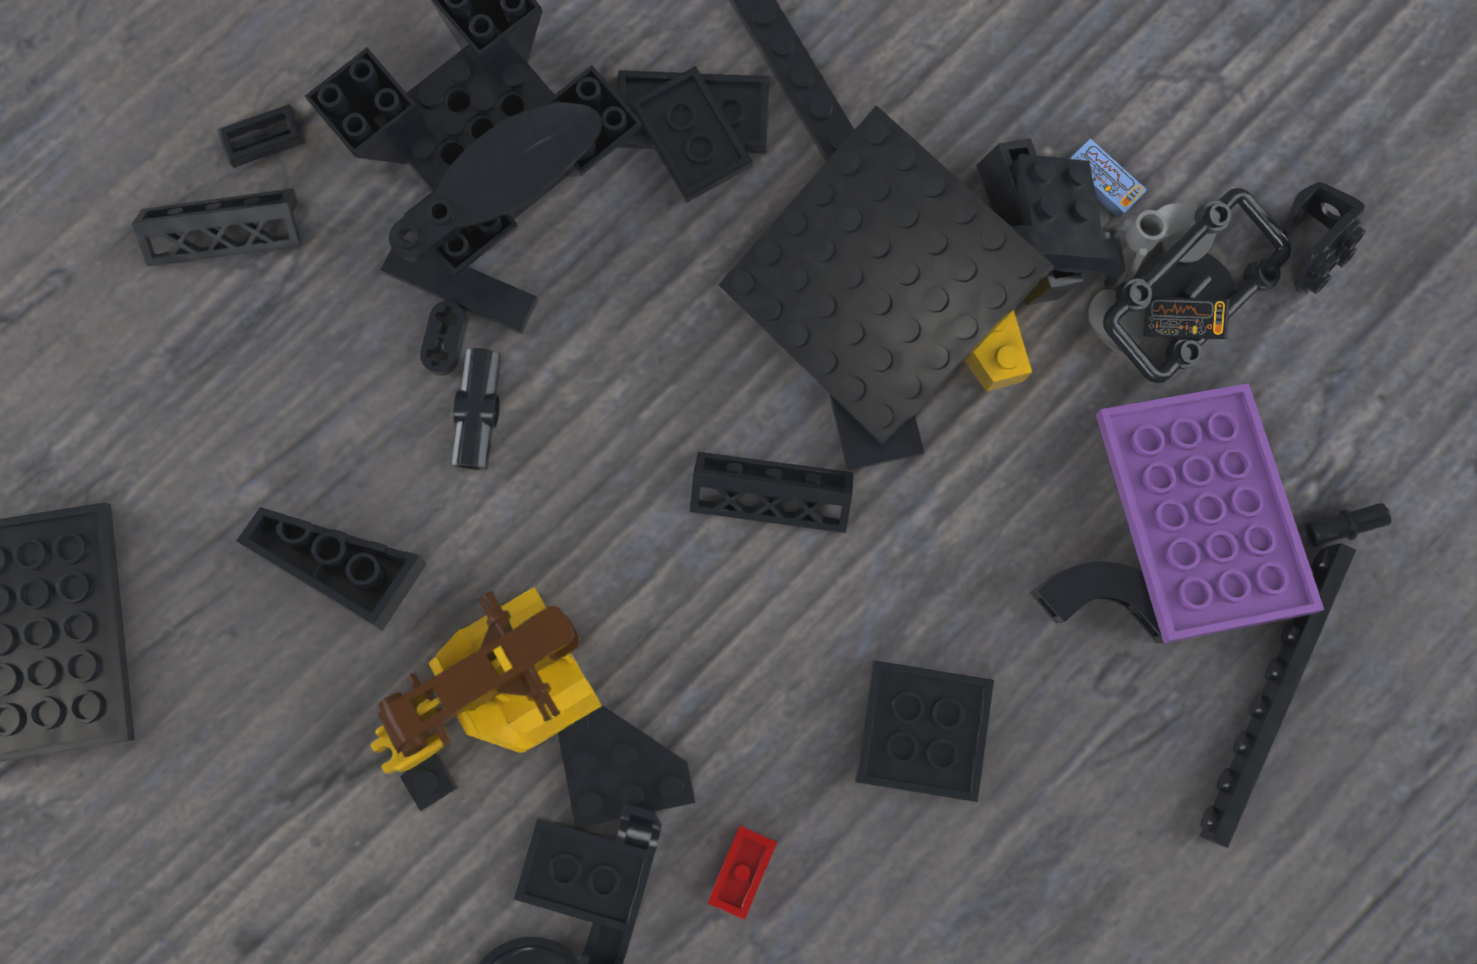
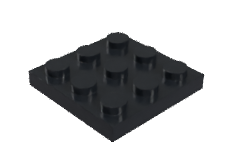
M874 660L872 662L855 782L978 802L994 680Z

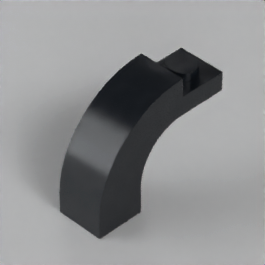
M1105 561L1079 564L1052 575L1030 593L1055 623L1065 622L1081 607L1094 599L1113 601L1123 606L1156 644L1164 643L1143 572L1133 567Z

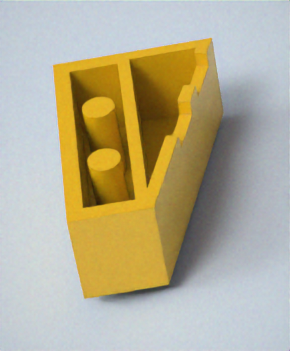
M1014 310L965 360L986 392L1022 383L1032 373Z

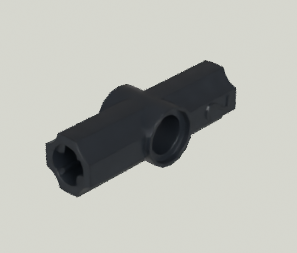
M484 348L466 349L461 390H458L456 393L453 408V419L456 425L452 465L454 467L469 470H487L492 428L497 426L500 411L499 394H497L501 354L499 352Z

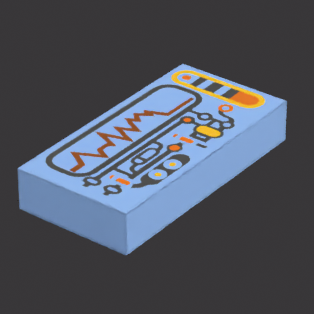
M1091 139L1070 158L1090 162L1096 199L1118 219L1147 191L1144 186Z

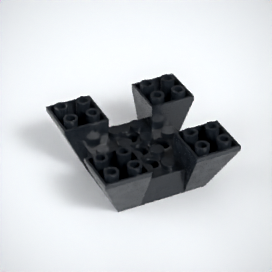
M431 0L461 50L406 93L369 48L366 47L304 96L355 158L408 164L431 193L404 213V216L434 194L440 180L451 166L449 163L452 159L458 157L489 129L510 118L511 116L509 115L513 111L523 110L524 112L555 103H575L589 106L600 115L602 129L598 138L590 149L559 178L511 212L488 223L463 228L457 235L434 251L455 277L515 230L518 224L514 219L565 178L582 176L643 127L640 119L592 65L556 94L550 90L530 67L528 60L543 11L536 0ZM468 106L465 111L456 112L458 108ZM442 207L437 211V219H442L446 216L447 207Z

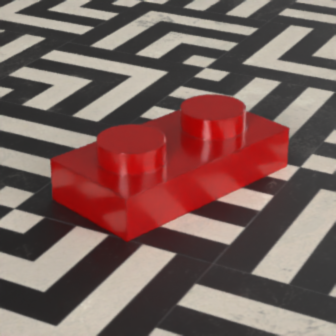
M740 824L707 903L745 920L777 845V840Z

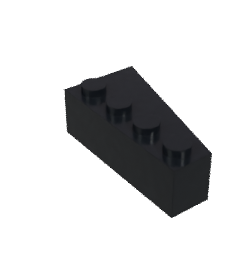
M262 507L257 510L236 540L253 554L380 631L384 630L427 565L420 555L407 551L403 552L381 543L350 536L335 529L331 530L317 526L311 522Z

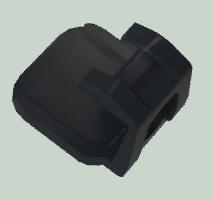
M1317 182L1297 194L1283 229L1284 234L1288 236L1308 214L1312 215L1329 229L1307 254L1311 259L1305 265L1299 280L1294 285L1296 286L1295 290L1299 293L1311 291L1315 295L1318 294L1332 276L1329 273L1336 264L1343 268L1358 250L1355 246L1366 233V230L1361 227L1362 222L1360 221L1364 213L1365 204L1355 197L1322 182ZM1324 203L1335 207L1340 216L1332 214Z

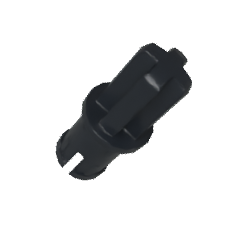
M1383 503L1351 512L1343 509L1340 510L1337 516L1308 522L1305 525L1306 534L1313 547L1346 537L1349 540L1357 538V534L1390 525L1392 522L1389 508Z

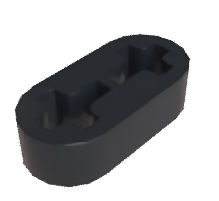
M452 301L439 302L432 308L420 351L422 364L432 374L437 376H445L456 369L466 334L467 316L463 309ZM449 311H452V314L458 321L457 323H450L447 334L444 335L445 326L440 321V318L447 317ZM444 342L443 351L449 358L447 361L441 360L439 366H436V362L430 356L432 353L438 354L441 343Z

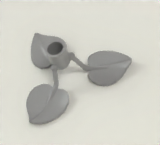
M1097 200L1101 227L1103 228L1109 221L1110 211ZM1184 203L1167 204L1157 211L1146 210L1142 212L1134 222L1126 219L1122 224L1102 229V231L1113 234L1126 231V242L1129 248L1136 252V257L1124 282L1134 278L1143 258L1157 243L1162 242L1163 251L1166 253L1195 224L1194 216L1199 205ZM1217 232L1206 234L1179 262L1191 263L1205 256L1212 247ZM1104 290L1098 293L1088 306L1089 325L1093 332L1113 351L1123 353L1107 335L1103 327L1105 313L1116 302V291ZM1145 308L1134 312H1127L1119 320L1120 325L1137 344L1145 337Z

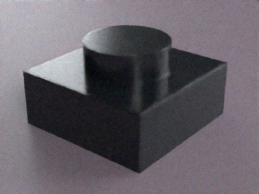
M438 754L432 755L400 776L420 811L425 810L458 788Z

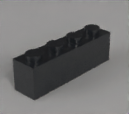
M1031 138L998 143L976 165L992 210L1011 227L1023 225L1013 161L1020 154L1037 156ZM1049 271L1024 298L1026 305L1060 299L1083 282L1081 273Z

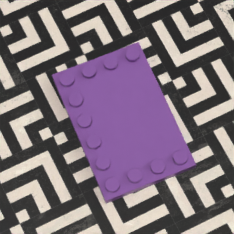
M1249 383L1099 410L1096 418L1164 644L1316 614L1324 610Z

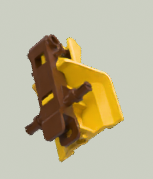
M535 587L503 606H500L493 591L485 593L487 599L483 595L480 596L478 602L481 604L486 616L456 631L429 661L435 676L421 684L416 674L412 673L408 678L414 688L403 696L401 693H394L378 703L380 709L378 716L383 725L376 729L375 733L379 738L371 744V747L376 753H381L388 748L392 750L391 759L381 765L384 773L392 774L397 771L404 772L410 770L443 747L449 746L451 740L444 725L456 716L467 735L523 753L602 706L601 702L572 652L579 648L581 639L568 616L556 606L546 607Z

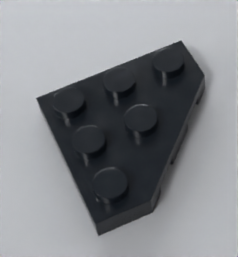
M603 704L600 708L558 732L575 828L620 819L624 803L653 811H660L696 802L688 761L655 741L652 737L609 710Z

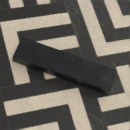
M404 239V244L410 243V241ZM390 249L381 268V271L390 277L445 301L455 302L463 309L521 334L538 302L536 296L470 267H467L455 277L435 252H432L420 261L412 262L401 258Z

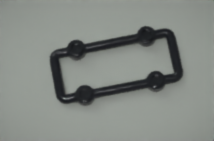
M1231 189L1219 200L1210 201L1199 206L1194 216L1195 224L1140 279L1125 281L1116 290V302L1107 310L1103 318L1104 330L1140 373L1150 382L1164 383L1178 370L1196 366L1202 357V346L1209 339L1178 338L1171 341L1166 348L1167 360L1158 368L1120 325L1119 320L1127 312H1134L1147 307L1152 298L1151 289L1206 234H1213L1225 229L1230 223L1231 209L1236 204H1239L1275 247V251L1267 259L1253 261L1246 266L1243 273L1244 282L1227 298L1230 299L1228 320L1255 292L1273 288L1280 279V267L1291 255V243L1284 232L1246 189Z

